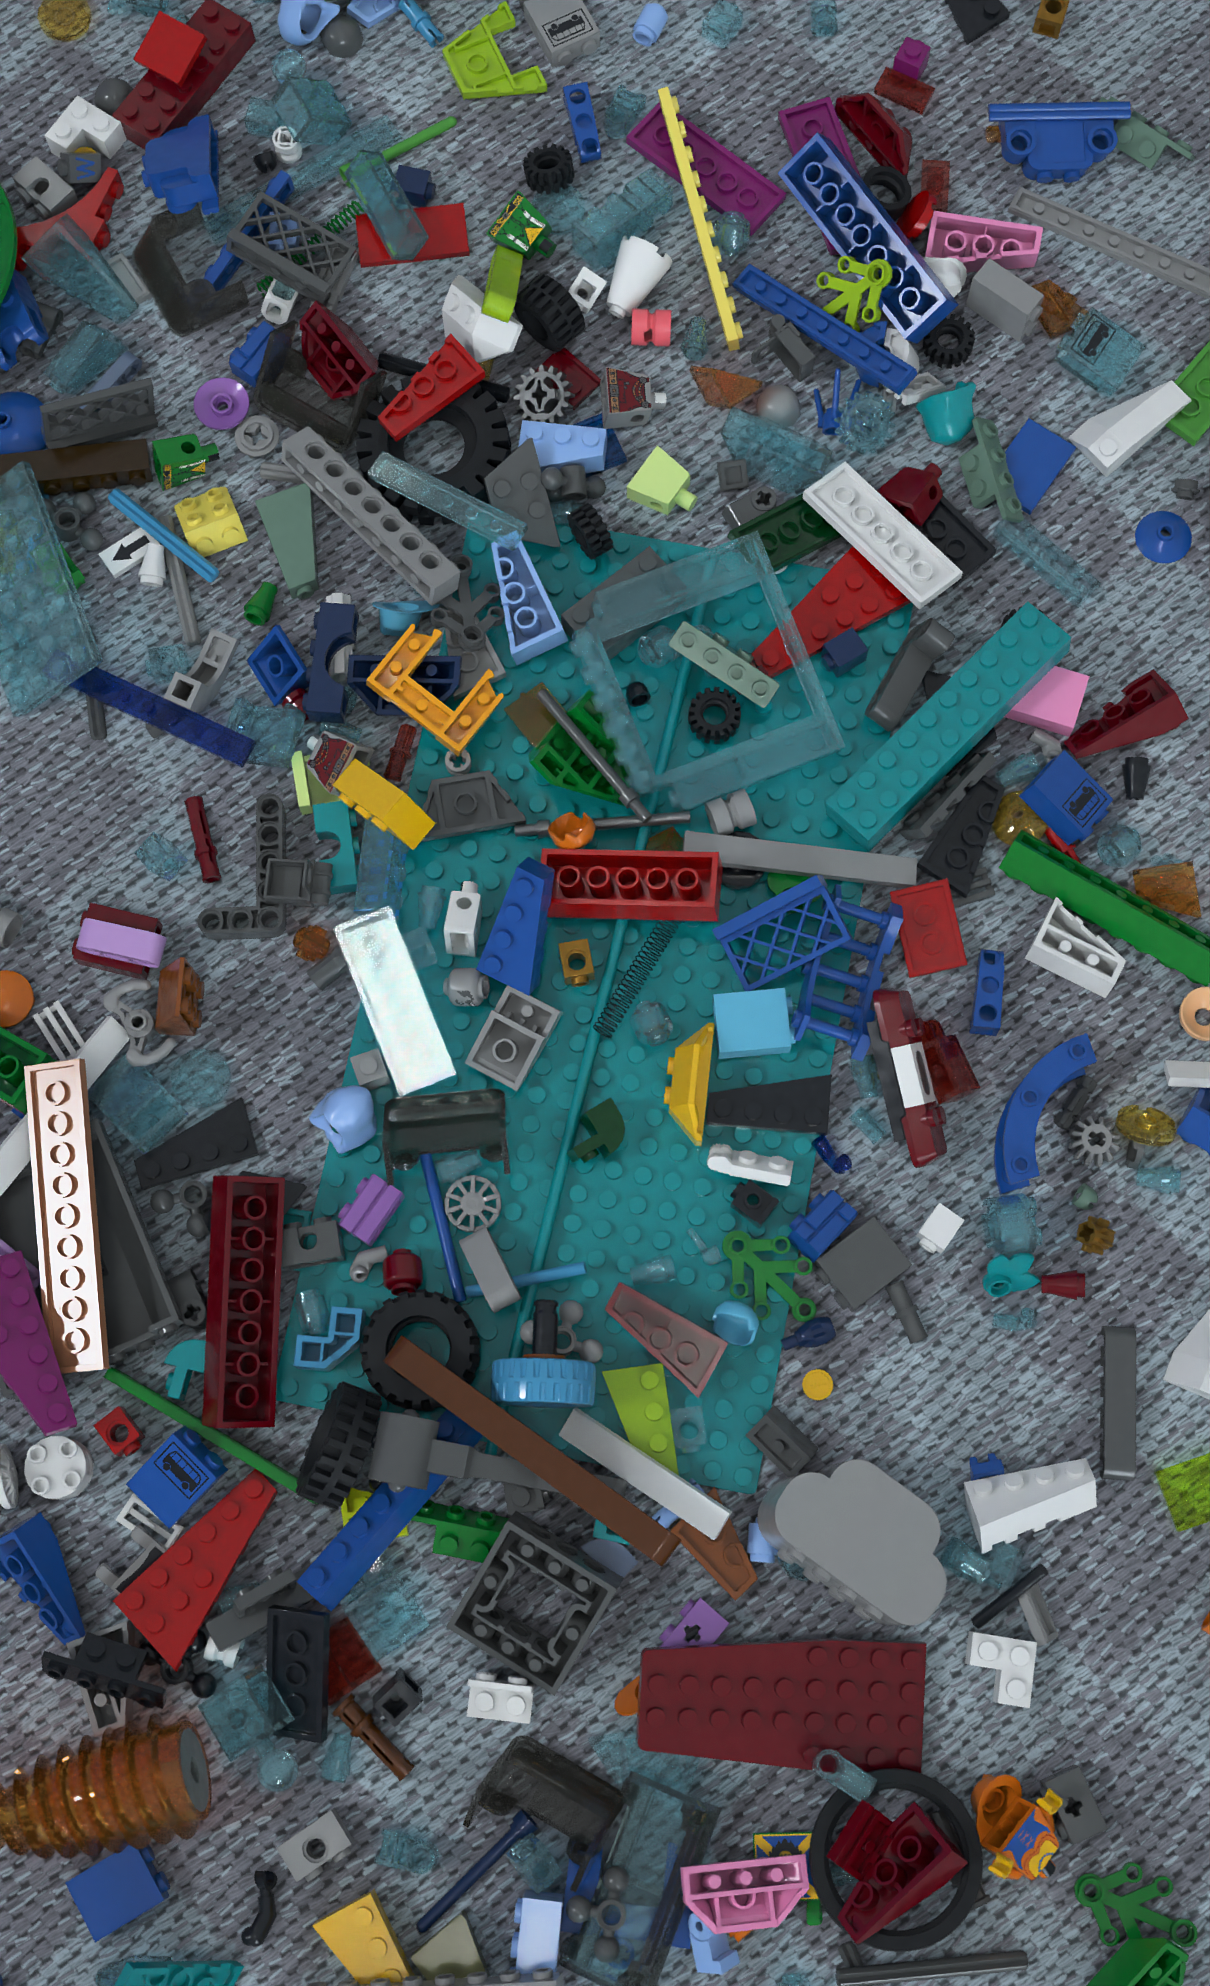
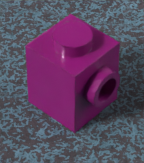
M906 36L894 58L892 76L916 86L928 65L931 47L925 45L920 40H914Z

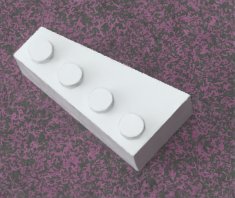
M1086 1458L964 1482L966 1509L982 1554L991 1551L992 1545L1004 1541L1008 1544L1017 1540L1018 1534L1031 1529L1034 1532L1042 1530L1052 1520L1063 1521L1097 1507L1096 1480Z

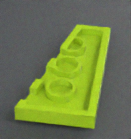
M663 1364L602 1371L630 1444L679 1476Z

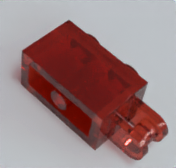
M935 1019L923 1021L925 1035L921 1036V1041L934 1095L939 1105L959 1101L980 1089L981 1087L956 1035L946 1036L941 1024Z

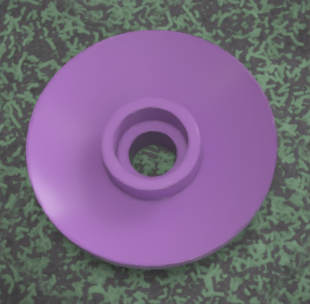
M215 378L204 383L198 389L193 404L195 414L202 424L211 429L226 430L237 426L244 420L249 411L250 401L247 391L239 382L230 378ZM221 405L228 406V408L225 410H218L219 406Z

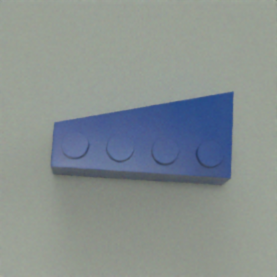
M527 857L515 870L476 970L528 996L540 985V968L544 957L543 945L548 927L547 915L551 904L555 869L530 857Z

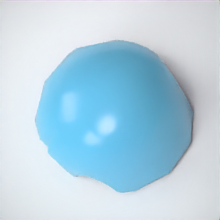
M738 1300L725 1301L716 1307L712 1320H714L713 1332L729 1343L746 1346L754 1341L759 1321L756 1313L747 1304Z

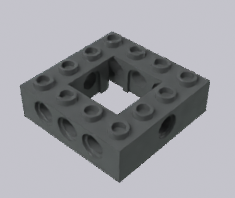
M515 1511L503 1527L446 1627L555 1696L624 1578L518 1511ZM522 1563L532 1568L531 1572L535 1575L538 1572L559 1585L558 1589L562 1592L567 1590L576 1596L551 1639L543 1636L497 1606Z

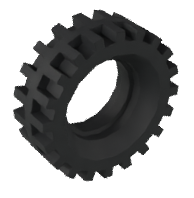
M344 1381L337 1385V1388L332 1392L330 1400L325 1404L324 1411L318 1419L316 1429L312 1433L309 1447L304 1454L305 1458L299 1470L301 1473L296 1483L298 1484L296 1488L298 1496L335 1510L338 1509V1506H342L344 1498H347L350 1493L352 1484L354 1485L357 1480L360 1468L364 1465L367 1451L370 1450L371 1440L377 1429L376 1423L381 1414V1411H379L382 1406L381 1396Z

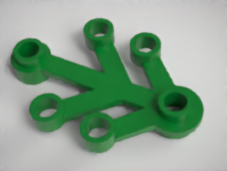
M732 1231L724 1237L722 1242L723 1253L732 1260V1283L729 1287L731 1296L741 1299L748 1294L749 1288L744 1282L745 1261L753 1269L754 1305L752 1309L756 1313L757 1306L764 1305L767 1310L765 1316L759 1317L757 1315L758 1320H765L771 1314V1308L767 1304L766 1283L791 1306V1314L795 1320L799 1322L812 1320L817 1311L815 1303L809 1298H800L775 1274L797 1273L802 1276L808 1275L813 1269L812 1261L807 1257L786 1261H762L753 1252L773 1250L777 1254H784L790 1249L789 1239L785 1236H777L774 1239H751L743 1231ZM778 1239H783L786 1242V1248L783 1251H779L775 1247ZM735 1240H740L743 1243V1249L740 1252H736L732 1248V1243ZM801 1260L808 1263V1269L805 1272H801L798 1269V1263ZM738 1283L744 1286V1293L739 1296L733 1291L734 1286ZM802 1304H807L810 1308V1312L806 1316L801 1315L799 1312V1307Z
M1127 1862L1121 1870L1102 1878L1093 1873H1085L1076 1880L1074 1885L1075 1897L1083 1906L1091 1908L1100 1929L1099 1938L1106 1946H1115L1119 1942L1120 1934L1111 1925L1104 1904L1116 1909L1128 1939H1142L1134 1919L1136 1918L1169 1933L1172 1941L1179 1946L1189 1947L1195 1943L1198 1932L1196 1926L1191 1921L1182 1917L1172 1920L1139 1905L1155 1897H1167L1172 1893V1881L1166 1876L1159 1875L1153 1879L1151 1884L1122 1896L1109 1892V1890L1127 1881L1137 1883L1141 1880L1143 1875L1142 1869L1134 1862ZM1131 1866L1136 1867L1138 1871L1137 1876L1133 1879L1128 1878L1126 1874L1127 1869ZM1160 1880H1166L1168 1883V1889L1165 1892H1159L1157 1889V1883ZM1088 1884H1093L1096 1887V1893L1091 1897L1085 1894V1887ZM1180 1925H1185L1187 1928V1935L1183 1938L1178 1937L1176 1934V1929ZM1108 1929H1112L1115 1933V1938L1111 1942H1107L1104 1939V1932Z

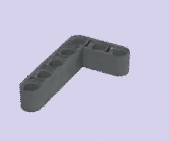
M268 793L262 795L256 804V906L219 907L203 910L198 916L197 923L205 937L210 940L276 938L281 936L286 930V904L267 903L263 898L266 878L265 866L268 858L286 859V811L281 799L275 794ZM269 806L278 807L274 814H265V810ZM271 833L278 834V838L274 842H265L267 835ZM271 917L279 919L274 927H265L267 919ZM242 918L249 919V923L245 928L238 929L235 927L238 920ZM213 919L220 920L217 928L213 930L206 929L209 921Z

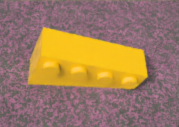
M375 1889L320 1918L312 1925L353 1978L358 1980V1984H370L371 1980L377 1978H390V1983L402 1982V1979L405 1977L415 1976Z

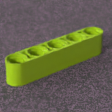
M500 245L496 246L489 267L481 314L505 323L509 322L516 303L523 254Z

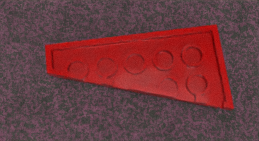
M852 546L751 654L754 657L752 662L755 663L756 667L762 665L768 672V676L773 678L821 652L823 644L851 627L858 632L908 605L911 601Z
M254 1469L113 1600L117 1607L176 1672L189 1646H192L196 1639L197 1632L206 1616H209L231 1577L238 1559L248 1547L251 1536L257 1526L261 1524L278 1493L257 1469Z

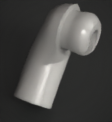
M385 1245L360 1251L356 1255L349 1270V1275L353 1281L357 1283L364 1282L373 1264L384 1261L388 1256Z

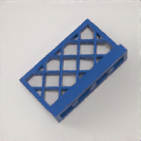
M815 875L712 929L716 939L720 940L745 991H753L853 939L826 887L828 885L823 875ZM821 894L827 904L824 916L808 912L812 899ZM806 903V904H805V907H804V910L799 909V908H796V907H798V906H800V905ZM791 910L802 913L797 930L782 925L785 914ZM830 912H831V914H832L834 920L828 918ZM807 915L822 920L817 936L802 932ZM779 917L778 923L771 922ZM826 923L836 924L843 937L833 942L823 939L822 935ZM768 924L776 927L771 943L756 939L760 926ZM781 929L796 934L791 950L776 945ZM753 931L752 937H749V936H746V935H745V934H747V933ZM800 936L816 940L812 953L804 955L795 952ZM739 937L749 940L750 943L746 956L743 957L735 954L730 942ZM820 942L827 944L826 946L818 949ZM755 943L770 947L765 964L750 959ZM774 949L789 954L786 966L781 969L770 966ZM794 956L800 957L799 960L792 963ZM739 960L744 961L742 966H741ZM748 963L763 967L760 980L750 984L745 974ZM768 969L775 971L770 975L766 976Z

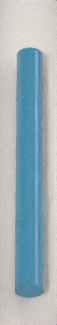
M582 1261L512 1276L516 1287L520 1288L585 1274L587 1269L585 1262ZM479 1284L465 1287L467 1298L484 1295Z

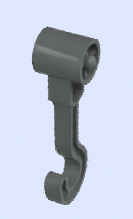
M407 1409L402 1414L381 1411L368 1479L388 1483L389 1489L395 1493L403 1491L406 1487L427 1490L430 1473L461 1479L477 1477L562 1494L515 1459L484 1454L471 1446L437 1440L440 1422L419 1418V1414L413 1409ZM593 1474L625 1498L627 1481Z

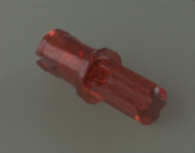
M409 724L400 726L394 747L389 749L391 755L383 774L385 778L401 782L407 759L412 757L410 750L417 732L415 727Z

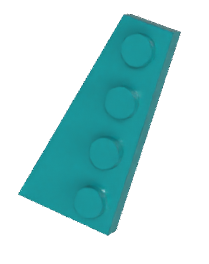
M235 1960L127 1962L114 1986H234L244 1966Z

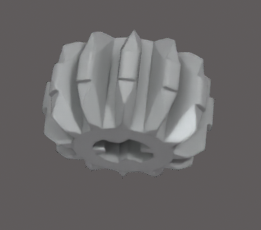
M1087 1116L1085 1123L1080 1120L1075 1123L1076 1130L1069 1132L1068 1136L1077 1141L1069 1143L1068 1148L1072 1150L1078 1148L1079 1151L1073 1157L1075 1160H1078L1082 1155L1085 1156L1084 1166L1088 1167L1092 1160H1094L1096 1167H1101L1103 1159L1110 1163L1114 1159L1112 1153H1117L1120 1150V1147L1113 1143L1120 1139V1134L1110 1133L1115 1127L1113 1123H1110L1107 1127L1103 1126L1105 1122L1104 1117L1100 1116L1095 1124L1093 1117ZM1097 1136L1100 1142L1091 1146L1089 1141Z

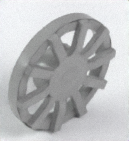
M476 1175L462 1177L456 1180L446 1193L444 1200L445 1213L449 1221L456 1228L464 1232L474 1233L485 1226L488 1229L495 1223L501 1211L499 1191L491 1181L484 1177ZM471 1181V1191L467 1192L462 1183ZM475 1181L484 1183L479 1192H475ZM489 1186L494 1194L483 1197L482 1194ZM457 1187H459V1189L463 1193V1197L454 1195L452 1193ZM450 1199L459 1201L460 1205L449 1208ZM496 1199V1208L485 1205V1202ZM462 1210L463 1213L455 1220L451 1212ZM484 1210L494 1213L489 1221L482 1214ZM466 1215L470 1216V1227L460 1224ZM476 1216L480 1217L484 1223L483 1225L474 1227Z

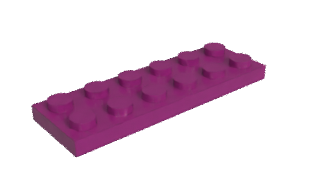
M830 97L778 111V120L792 157L818 132L832 140L860 176ZM821 231L830 256L839 254Z
M659 102L626 136V144L682 185ZM676 113L678 122L682 120L684 122L687 137L683 138L684 145H690L694 159V162L690 163L691 170H697L701 184V187L697 188L698 195H704L706 203L728 220L734 216H739L742 220H748L750 223L749 236H752L786 200V192L682 115ZM739 218L735 219V225L740 229L744 228V232L747 233L748 227Z

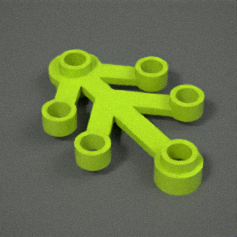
M842 256L837 263L838 270L841 273L851 274L854 272L865 277L855 283L837 278L832 272L819 273L816 279L819 288L835 289L843 292L823 307L822 310L833 316L848 305L844 324L851 325L855 331L860 332L857 318L863 293L870 288L867 306L862 310V319L866 323L878 322L881 318V310L878 307L881 290L890 283L893 271L890 263L884 259H875L868 265L857 262L852 256ZM846 260L849 261V268L847 270L845 268ZM880 269L882 270L881 279L878 277V272ZM825 276L828 277L827 285L824 284ZM871 309L874 312V316L872 319H870L869 312Z

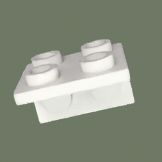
M478 1671L476 1677L468 1679L467 1686H470L467 1717L530 1724L535 1684L528 1683L526 1677L510 1675L508 1676V1681L496 1680L497 1673Z

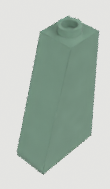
M303 483L255 500L292 599H307L314 594V591L319 590L313 495L311 489Z

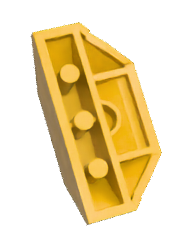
M710 1022L675 1048V1057H668L667 1075L673 1076L672 1085L665 1086L663 1104H669V1114L695 1146H701L703 1138L715 1023Z

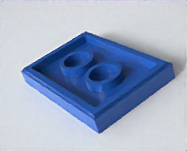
M1030 418L1005 451V460L1009 473L1014 480L1013 485L1017 498L1022 505L1021 510L1029 515L1076 450V446Z

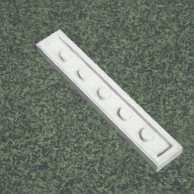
M578 1408L573 1409L559 1433L560 1437L713 1540L718 1537L732 1511Z

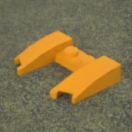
M411 624L367 678L366 685L387 702L395 704L436 736L435 739L459 757L502 701L504 694L495 695L489 680L494 678V674L488 669L455 711L446 706L410 678L443 632L434 629L432 636L414 633L415 624Z

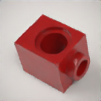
M116 1407L93 1425L116 1456L125 1454L126 1457H129L142 1447L140 1441L145 1438V1435L124 1407ZM125 1425L128 1429V1437L125 1441L119 1443L115 1438V1432L120 1426Z

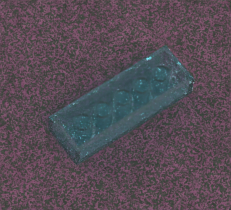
M388 905L334 926V933L399 1096L401 1097L456 1075V1070L391 907Z

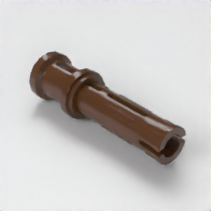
M351 1693L331 1714L334 1717L338 1716L351 1730L350 1735L357 1738L359 1736L393 1772L398 1780L401 1781L415 1766L373 1723L375 1720L371 1713L367 1714L354 1701L355 1696Z

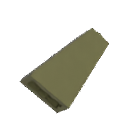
M464 1910L414 1951L410 1957L426 1980H435V1976L441 1974H454L455 1978H467V1975L473 1972H487V1976H491L468 1915Z

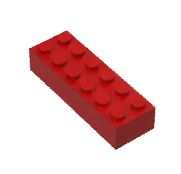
M542 848L540 863L555 869L551 904L548 908L547 917L718 922L723 870L719 852Z

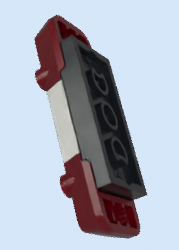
M894 988L876 989L873 991V1002L878 1020L866 1024L894 1142L906 1140L911 1161L915 1168L925 1167L947 1153V1145L942 1129V1124H946V1114L942 1106L937 1107L921 1041V1036L925 1035V1026L921 1017L916 1018L909 991Z

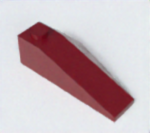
M1153 669L1121 690L1126 696L1115 705L1108 702L1102 707L1104 713L1100 720H1088L1064 744L1072 755L1078 759L1163 735L1170 730L1176 729L1181 723L1189 719L1177 693Z
M913 1802L890 1824L885 1833L888 1837L878 1854L874 1852L869 1861L871 1863L870 1868L863 1880L857 1882L837 1917L857 1945L943 1887L968 1863L949 1837L916 1802Z

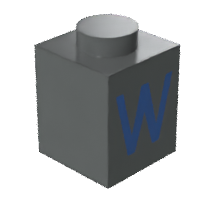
M93 152L60 153V159L57 162L58 174L68 183H98L102 177L101 154Z

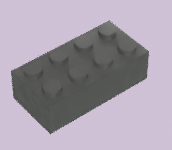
M649 546L561 614V624L566 634L599 669L686 601L687 587Z

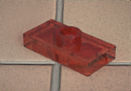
M886 67L874 88V94L919 114H923L934 94L935 88Z
M923 159L920 192L926 190L935 195L937 205L932 204L931 207L934 211L947 212L950 161Z

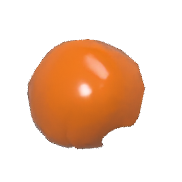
M567 812L556 818L549 825L547 831L559 849H582L592 841L596 825L585 812L583 813V818L577 817L573 812Z

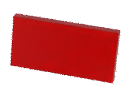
M464 203L360 214V216L355 215L361 268L470 256Z

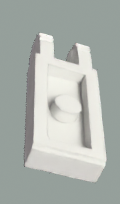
M720 1143L713 1144L709 1149L707 1165L711 1170H717V1172L726 1173L730 1176L784 1186L790 1185L794 1161L786 1160L780 1156L768 1157L757 1155L748 1150L733 1151L729 1145H720Z

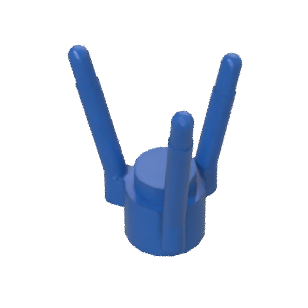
M839 368L835 370L832 407L826 409V413L823 412L819 390L817 388L814 389L818 428H822V433L825 435L840 436L844 434V430L849 429V420L861 385V380L857 379L844 415L843 410L838 408L841 375Z

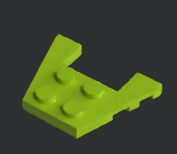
M506 1L499 4L498 10L490 16L487 14L481 18L480 24L471 31L466 30L442 49L443 58L463 100L544 93L547 91V83L538 65L511 75L493 38V35L516 27L515 18Z

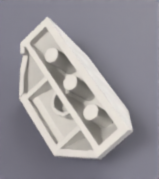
M457 275L451 283L442 307L445 337L447 338L451 333L477 363L498 357L503 353L513 352L523 325L512 316L509 322L505 323L481 314L484 293L465 277Z

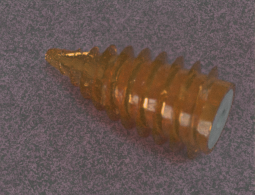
M153 1713L149 1718L147 1731L143 1732L135 1720H130L126 1725L124 1738L122 1739L112 1727H107L103 1733L100 1746L97 1745L90 1735H84L76 1755L68 1744H62L58 1749L55 1764H52L46 1755L40 1754L35 1762L34 1773L30 1776L24 1768L18 1767L14 1773L12 1785L5 1788L0 1783V1849L7 1844L17 1855H25L31 1849L37 1856L43 1859L50 1858L55 1851L66 1859H72L80 1850L86 1855L94 1857L98 1856L104 1848L112 1853H121L128 1843L136 1849H144L152 1839L161 1845L168 1844L173 1839L175 1833L183 1839H191L196 1834L200 1821L208 1817L212 1799L208 1760L197 1729L188 1720L166 1725L157 1713Z

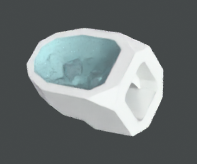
M274 278L264 298L261 313L266 320L279 325L287 322L299 292Z

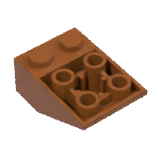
M185 957L178 958L160 970L155 1029L160 1035L195 1036L196 1028H201L202 1011L198 1010V1000L204 998L205 985L203 981H200L199 975Z

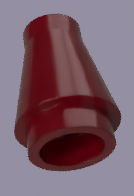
M1077 1270L1042 1275L1041 1293L1077 1300V1297L1085 1298V1273H1077Z

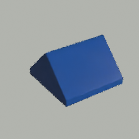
M275 625L246 661L274 706H277L294 690L308 688L309 683L306 682V666L281 626Z

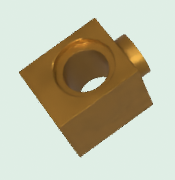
M1041 0L1032 32L1058 39L1070 0Z
M588 938L559 943L565 985L572 984V987H581L590 983L589 980H595ZM574 959H581L585 962V966L580 970H573L569 967V963Z

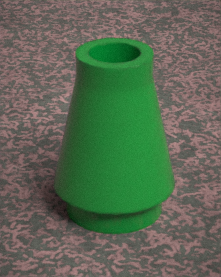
M263 582L258 591L245 604L243 615L247 621L257 626H263L265 622L270 620L275 596L278 592L275 585Z

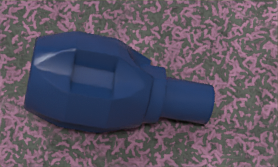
M828 1316L817 1317L805 1322L797 1331L793 1332L794 1335L783 1338L780 1342L784 1351L797 1346L799 1348L818 1347L836 1337V1332Z

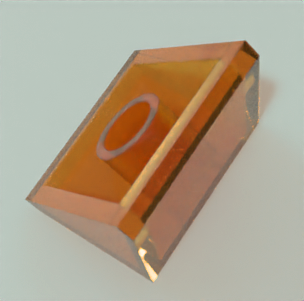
M692 365L690 367V373L709 406L730 409L760 389L763 381L714 368Z

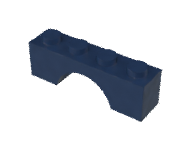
M321 602L319 612H315L314 629L317 630L316 639H312L310 643V655L313 656L312 666H308L306 671V682L309 683L308 693H304L302 700L303 711H306L310 721L345 724L348 694L343 685L337 683L329 676V667L334 655L340 649L356 643L359 614L354 604Z

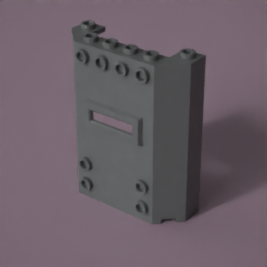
M96 1117L90 1120L101 1265L105 1272L102 1274L109 1365H115L126 1360V1354L136 1349L140 1353L156 1346L154 1341L176 1332L178 1327L184 1323V1319L105 1126ZM30 1160L0 1196V1239L16 1252L21 1250L23 1257L39 1270ZM39 1284L34 1291L43 1316L41 1285ZM99 1370L63 1373L62 1377L65 1387L70 1384V1379L79 1375L81 1378H85L97 1373ZM0 1375V1389L3 1397L11 1400L15 1399L16 1402H19V1398L12 1389H9Z

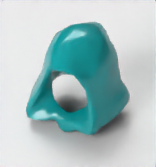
M958 381L954 390L931 395L916 404L915 407L922 415L924 426L931 441L944 446L952 445L961 441L973 429L972 420L975 417L972 399L976 390L974 382L965 383Z

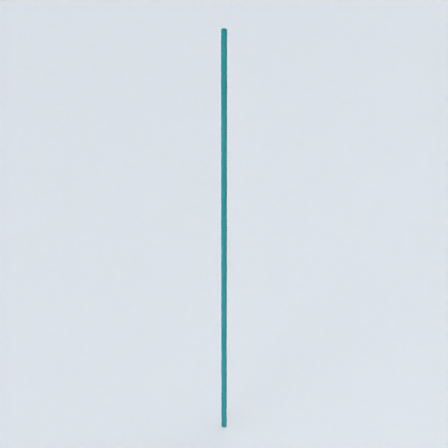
M707 555L690 623L699 630H701L718 557L714 555ZM682 655L645 804L646 809L651 814L656 812L693 662L684 655ZM642 826L639 828L634 850L646 851L652 826ZM629 919L616 920L529 1273L543 1269L570 1160L567 1152L573 1147L600 1038V1033L593 1028V1025H595V1022H604L602 1018H599L598 1021V1017H601L600 1013L604 1012L603 1008L607 1007L606 1004L609 1002ZM539 1283L525 1286L508 1358H521L524 1341L520 1336V1328L524 1322L530 1320ZM498 1405L505 1411L508 1410V1406ZM487 1439L484 1454L496 1456L498 1446Z

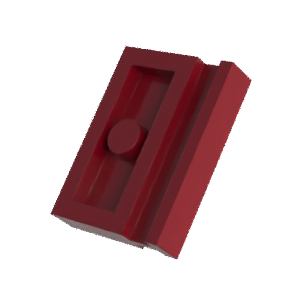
M565 347L561 351L552 354L541 364L547 366L548 369L550 366L558 368V373L561 371L567 375L564 381L572 382L573 386L568 389V392L575 394V397L569 399L568 403L573 405V410L600 386L601 379ZM551 379V381L553 382V387L555 389H559L556 382L553 379Z
M862 1799L826 1857L852 1877L862 1881L871 1866L869 1862L874 1852L878 1854L888 1837L885 1833L892 1821Z

